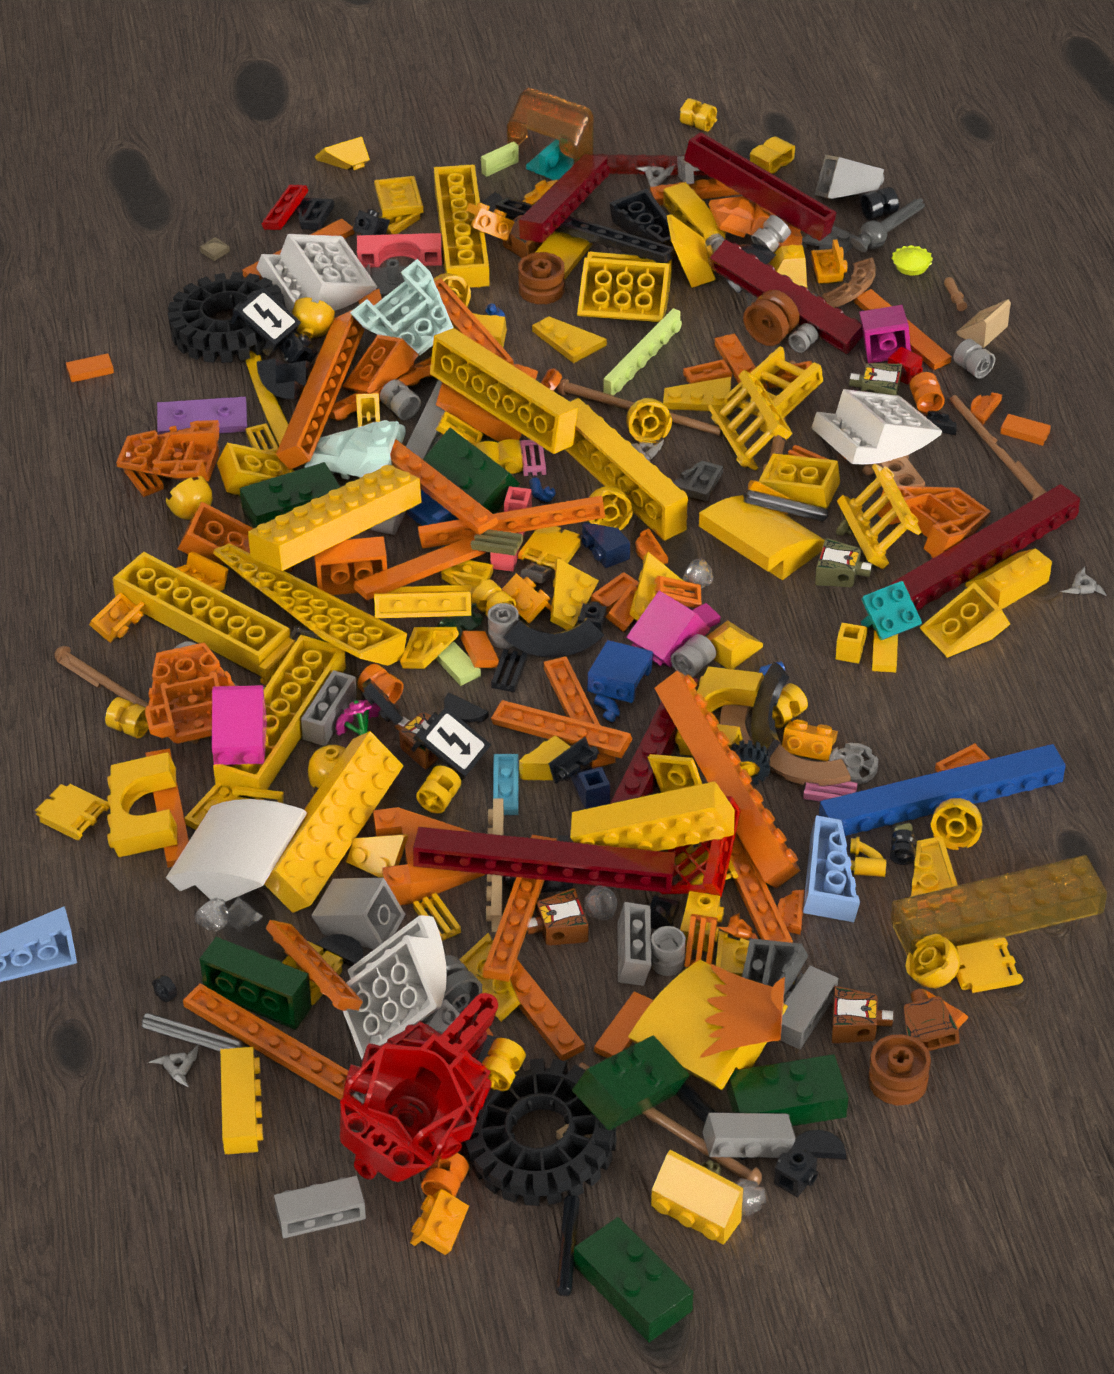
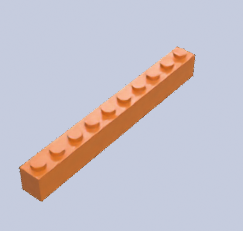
M351 311L334 318L276 455L289 470L311 460L365 328L351 315Z
M677 670L654 689L708 783L715 781L725 796H732L741 809L736 832L765 883L778 888L801 871L796 863L798 858L790 848H787L785 844L787 839L783 832L778 828L776 829L773 823L775 818L772 813L762 805L763 797L751 786L752 779L750 775L740 767L739 763L741 760L739 756L729 748L728 744L730 741L728 737L718 729L717 725L719 722L711 712H708L706 699L700 693H697L695 689L697 686L696 682L689 674L684 675Z

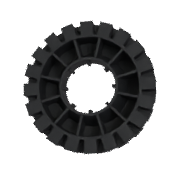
M232 272L230 279H226L225 273L214 274L215 281L213 282L207 276L198 279V286L193 283L183 287L184 293L178 292L173 297L174 302H170L168 318L172 340L178 346V350L183 354L188 352L189 357L196 360L203 356L204 362L212 363L216 361L218 356L221 357L222 363L232 362L233 355L236 354L240 361L249 359L250 350L256 355L264 353L262 350L267 341L242 318L232 324L230 322L231 319L216 320L209 318L211 314L224 309H233L240 302L244 304L250 293L253 291L257 293L261 288L268 291L285 307L283 293H281V289L277 284L273 285L272 281L267 278L260 280L259 275L249 273L244 279L243 272Z
M544 1058L530 1059V1070L524 1071L521 1065L520 1069L514 1072L516 1076L508 1090L499 1091L490 1088L483 1108L478 1112L477 1122L471 1138L465 1141L472 1169L479 1180L484 1179L486 1188L494 1194L501 1189L503 1199L516 1203L520 1195H523L525 1205L539 1206L540 1196H547L548 1204L552 1205L562 1202L561 1192L567 1191L570 1196H578L584 1193V1181L592 1187L601 1178L600 1168L608 1169L613 1160L611 1151L616 1150V1127L609 1131L572 1091L586 1071L585 1069L574 1065L568 1071L567 1062L553 1059L550 1068H545ZM535 1110L557 1112L564 1117L565 1124H569L566 1133L562 1134L563 1137L560 1140L542 1148H531L521 1145L515 1140V1135L511 1131L513 1126L517 1124L518 1119ZM593 1134L590 1138L584 1137V1135Z

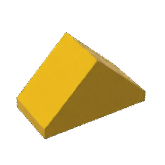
M379 393L356 394L358 427L380 422Z

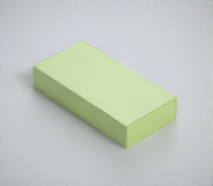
M511 142L481 156L482 174L487 177L519 162L518 145L515 142Z
M452 642L435 658L460 686L481 676V669L474 668L471 659L455 642Z

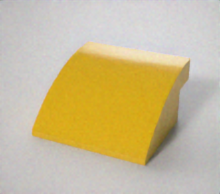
M588 252L587 258L584 257L577 316L660 322L665 317L673 267L672 259L667 263H656L654 260L639 258L637 255Z
M743 495L721 500L699 513V527L781 580H784L821 553L825 542L823 538L780 511L745 503Z
M699 960L680 973L660 992L638 1020L628 1037L637 1044L654 1035L687 1072L723 1090L734 1070L753 1067L767 1042L738 1047L700 1058L701 1054L708 1047L720 1039L709 1037V1035L718 1029L724 1028L705 1022V1019L723 1012L711 1005L707 999L727 995L720 992L714 986L715 984H726L715 974L709 964ZM783 1004V1014L788 1008L786 1004Z

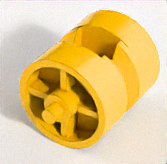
M688 98L680 108V122L691 127L695 125L697 129L708 132L714 123L717 122V109L715 106L706 103L702 104L700 101Z
M493 580L482 582L474 590L471 597L472 604L480 611L486 612L485 615L487 617L489 609L496 604L507 603L516 607V601L505 591H502L501 587Z
M786 684L782 689L777 705L773 706L772 719L775 720L776 728L783 727L808 707L805 694L795 684Z
M117 697L107 708L105 723L108 727L120 732L124 731L125 734L138 739L143 737L149 729L145 714L146 707Z
M446 766L434 767L416 794L419 804L432 813L444 812L460 788L461 779L455 771Z
M496 1038L487 1053L489 1056L484 1058L482 1064L491 1071L488 1078L492 1082L491 1088L506 1091L510 1088L516 1076L514 1072L520 1069L526 1058V1053L516 1042L506 1038Z

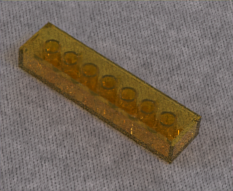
M1087 855L895 900L892 902L890 922L908 956L909 952L912 955L917 949L915 944L918 941L932 934H940L942 937H946L957 947L1104 913L1107 891Z

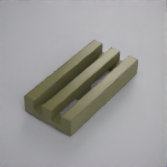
M489 529L480 535L476 534L474 536L475 541L472 540L470 544L472 550L515 556L523 542V535Z

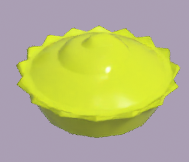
M910 245L909 247L903 246L901 249L893 252L892 260L898 271L905 275L914 276L924 273L928 266L932 264L933 258L926 249Z

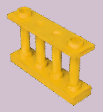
M781 346L750 373L757 377L762 385L767 381L784 389L777 396L767 392L783 418L823 382L821 365L814 362L805 370L785 361L784 348ZM781 368L798 377L790 383L774 374ZM742 381L724 397L725 405L742 389ZM748 394L730 414L738 407L744 409L749 404L746 400L750 395ZM756 408L752 414L758 417L760 410ZM767 422L760 427V431L766 432L768 430Z
M743 370L738 375L743 383L741 385L742 389L721 410L712 404L708 408L712 413L711 419L719 425L738 456L736 458L737 462L744 468L748 466L756 471L758 466L753 457L772 437L780 435L787 440L793 433L760 380L746 370ZM749 394L751 402L730 422L727 416ZM758 408L760 410L759 416L738 435L736 429ZM767 422L768 430L747 450L744 443Z
M874 463L871 467L877 478L856 499H850L842 495L837 502L867 561L884 569L889 564L885 556L886 550L907 529L917 535L921 533V530L917 524L919 522L917 517L911 513L893 479V472L887 467L882 468ZM882 486L885 493L863 513L862 505ZM890 501L893 508L871 528L869 525L870 519ZM898 516L901 523L879 543L877 540L878 534Z
M471 585L402 586L387 593H374L375 618L471 616Z

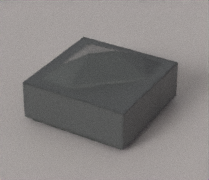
M532 563L522 569L521 577L525 578L527 576L531 581L542 584L552 577L553 570Z

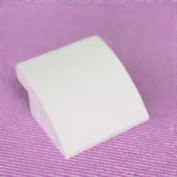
M288 234L280 255L261 254L256 267L263 278L271 280L273 285H278L284 296L285 307L290 312H292L296 300L306 297L312 298L311 302L315 303L321 300L336 311L359 301L377 288V285L343 236Z
M843 389L836 414L816 412L812 424V429L852 464L882 463L906 456L932 442L942 433L941 429L900 396Z
M255 799L232 800L211 806L166 878L179 891L196 885L215 905L257 889L266 882L307 812L304 809L291 805Z
M419 915L348 969L351 979L346 983L363 1002L359 1011L347 1009L343 1013L361 1059H363L368 1044L372 1043L380 1046L386 1043L387 1039L404 1031L407 1025H416L441 1007L446 990V961L443 944L434 917Z

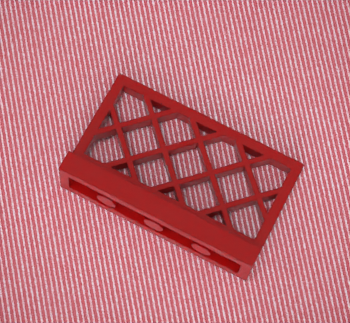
M726 796V798L734 808V835L723 837L722 839L708 840L706 843L699 842L702 846L691 855L686 849L692 844L668 849V852L675 853V858L682 852H684L687 858L677 866L674 865V876L679 874L682 880L672 886L671 893L660 892L661 894H689V891L722 897L741 812L732 796ZM707 851L709 853L708 859L701 865H698L695 860ZM693 863L697 868L687 876H684L681 871ZM702 873L704 875L702 885H692L690 882Z

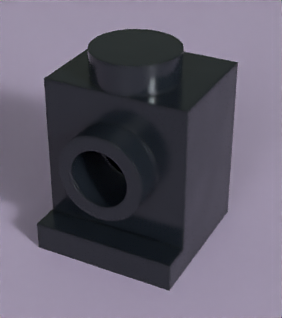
M598 602L583 603L580 616L577 619V625L587 618L603 633L606 623V606H602Z

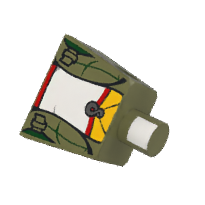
M868 363L866 364L864 375L851 373L849 386L859 387L863 392L898 396L902 364Z
M826 538L816 567L815 585L852 587L857 575L871 576L872 564L860 562L861 550L859 548Z

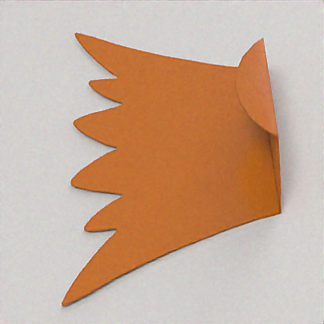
M710 964L715 974L726 984H715L714 986L727 996L707 999L711 1005L723 1012L705 1019V1022L724 1028L718 1029L709 1035V1037L720 1039L708 1047L701 1054L700 1058L738 1047L780 1041L785 977L778 980L772 987L743 978Z

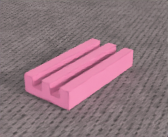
M520 440L523 475L528 476L529 472H532L533 476L537 475V472L546 475L543 447L533 440ZM528 445H529L531 466H528V465H527V457H526L525 446H528ZM534 445H538L540 465L537 466Z
M806 782L803 799L820 802L855 793L858 783L845 782L819 786V783Z

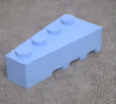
M817 815L815 817L810 835L803 913L854 922L860 901L855 891L856 883L855 878L852 877L851 861L846 851L847 843L842 821L839 819Z
M65 906L0 933V982L77 963Z

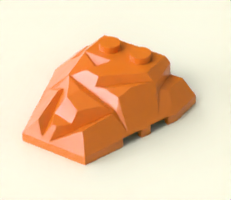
M743 196L710 200L708 204L719 230L743 238L746 233L753 235L759 228L763 229V223L771 215H775ZM781 219L789 227L791 235L783 243H779L777 249L781 246L802 245L801 230Z
M219 421L190 422V428L177 430L175 425L169 427L170 432L157 434L153 430L127 436L116 462L117 467L151 475L157 474L180 481L191 477L195 481L199 480L197 476H202L209 482L219 456L217 444L219 440Z
M205 642L156 653L152 673L153 683L152 688H149L150 699L145 709L150 734L160 738L169 737L177 744L212 736L213 687L236 685L233 683L228 671H224L221 668L219 660Z

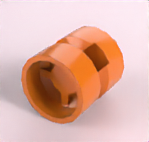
M922 372L914 376L910 381L909 387L918 410L924 414H927L928 411H939L944 405L945 398L936 376L930 372Z
M371 664L363 670L357 682L359 690L364 692L362 684L371 678L387 694L388 699L393 704L399 700L404 689L401 680L389 674L379 664Z
M459 1153L444 1160L438 1157L434 1164L430 1166L421 1183L422 1191L426 1196H433L440 1189H443L456 1197L460 1184L469 1170L468 1161Z

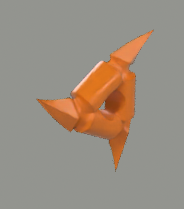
M740 913L730 918L728 927H718L737 938L745 940L750 938L758 939L757 935L752 933L753 929L743 919L740 920Z

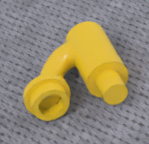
M860 837L851 838L850 853L858 856L859 852L869 857H855V861L850 860L851 871H854V875L885 877L886 859L874 848L860 842Z

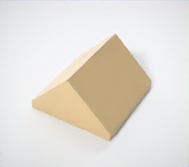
M1007 299L979 311L956 332L957 335L964 339H972L984 348L1008 327L1011 302Z

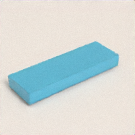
M494 754L493 799L503 798L504 815H518V754Z

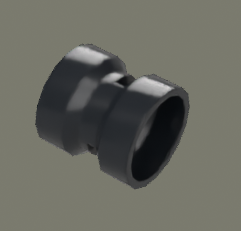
M906 829L897 830L892 834L890 859L898 865L913 863L916 853V834Z

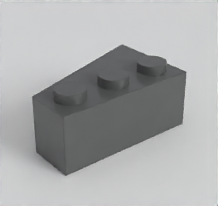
M750 938L742 977L772 987L778 980L785 977V997L808 958V954L803 945L799 943Z

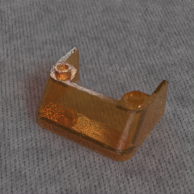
M526 88L520 94L507 124V144L515 142L519 146L528 137V130L559 140L561 152L573 158V165L584 154L593 155V114L590 109L533 88Z

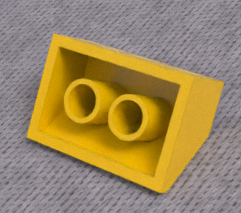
M1036 548L1018 552L966 582L965 586L968 588L975 582L1001 609H1004L1049 582L1052 561Z
M670 1150L652 1188L651 1206L659 1213L667 1214L678 1220L683 1226L691 1227L701 1232L709 1240H716L724 1245L741 1222L743 1188Z

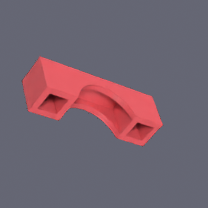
M441 233L358 235L357 258L364 268L368 264L370 267H379L385 260L397 256L418 259L424 266L442 265Z
M509 486L504 501V512L532 507V489ZM526 531L519 532L518 534H522L524 538ZM521 546L515 556L490 552L493 569L514 572Z

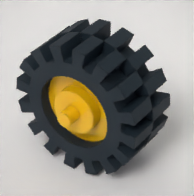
M744 740L739 741V745L736 743L732 744L730 749L739 756L741 760L739 765L750 775L752 782L757 785L759 784V779L762 782L765 781L770 771V753L766 751V747L764 745L760 747L759 742L753 745L752 740H748V744H744Z

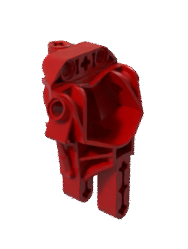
M489 993L477 995L442 1034L428 1024L419 1021L416 1025H407L404 1031L387 1039V1042L380 1046L372 1043L368 1044L360 1067L350 1064L344 1084L343 1098L340 1101V1141L347 1149L356 1154L354 1168L360 1176L372 1180L380 1172L394 1182L404 1181L430 1167L438 1157L442 1160L452 1157L462 1148L461 1142L471 1138L477 1122L478 1112L483 1108L492 1085L491 1080L488 1079L491 1071L479 1062L477 1057L482 1052L487 1038L486 1030L491 1026L498 1009V1001L493 995ZM356 1092L365 1094L363 1103L353 1097ZM409 1103L418 1107L423 1113H420L417 1108L409 1105ZM394 1105H396L397 1107L394 1108V1110H393L392 1113L390 1114V1113H389L390 1109H391Z

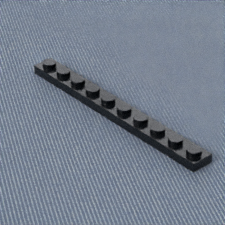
M507 197L496 204V209L507 213L506 217L516 218L524 215L533 205ZM569 216L555 230V232H563L574 238L585 239L590 243L602 244L606 248H615L623 253L637 255L639 258L654 260L656 263H667L677 256L674 247Z

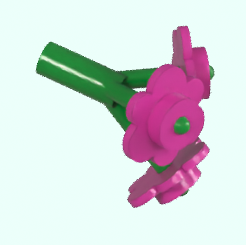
M355 700L351 702L349 708L344 709L345 714H341L336 721V734L340 736L342 733H346L348 729L356 732L359 736L367 733L368 719L378 717L381 708L376 703L371 704L368 700ZM353 714L357 715L360 728L351 724L354 719Z

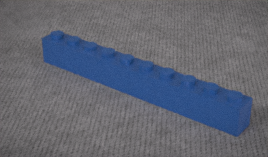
M1054 744L823 800L820 801L819 816L841 820L844 834L847 836L934 814L935 809L943 801L951 798H962L975 804L1023 791H1031L1048 785H1055L1063 782L1066 765Z

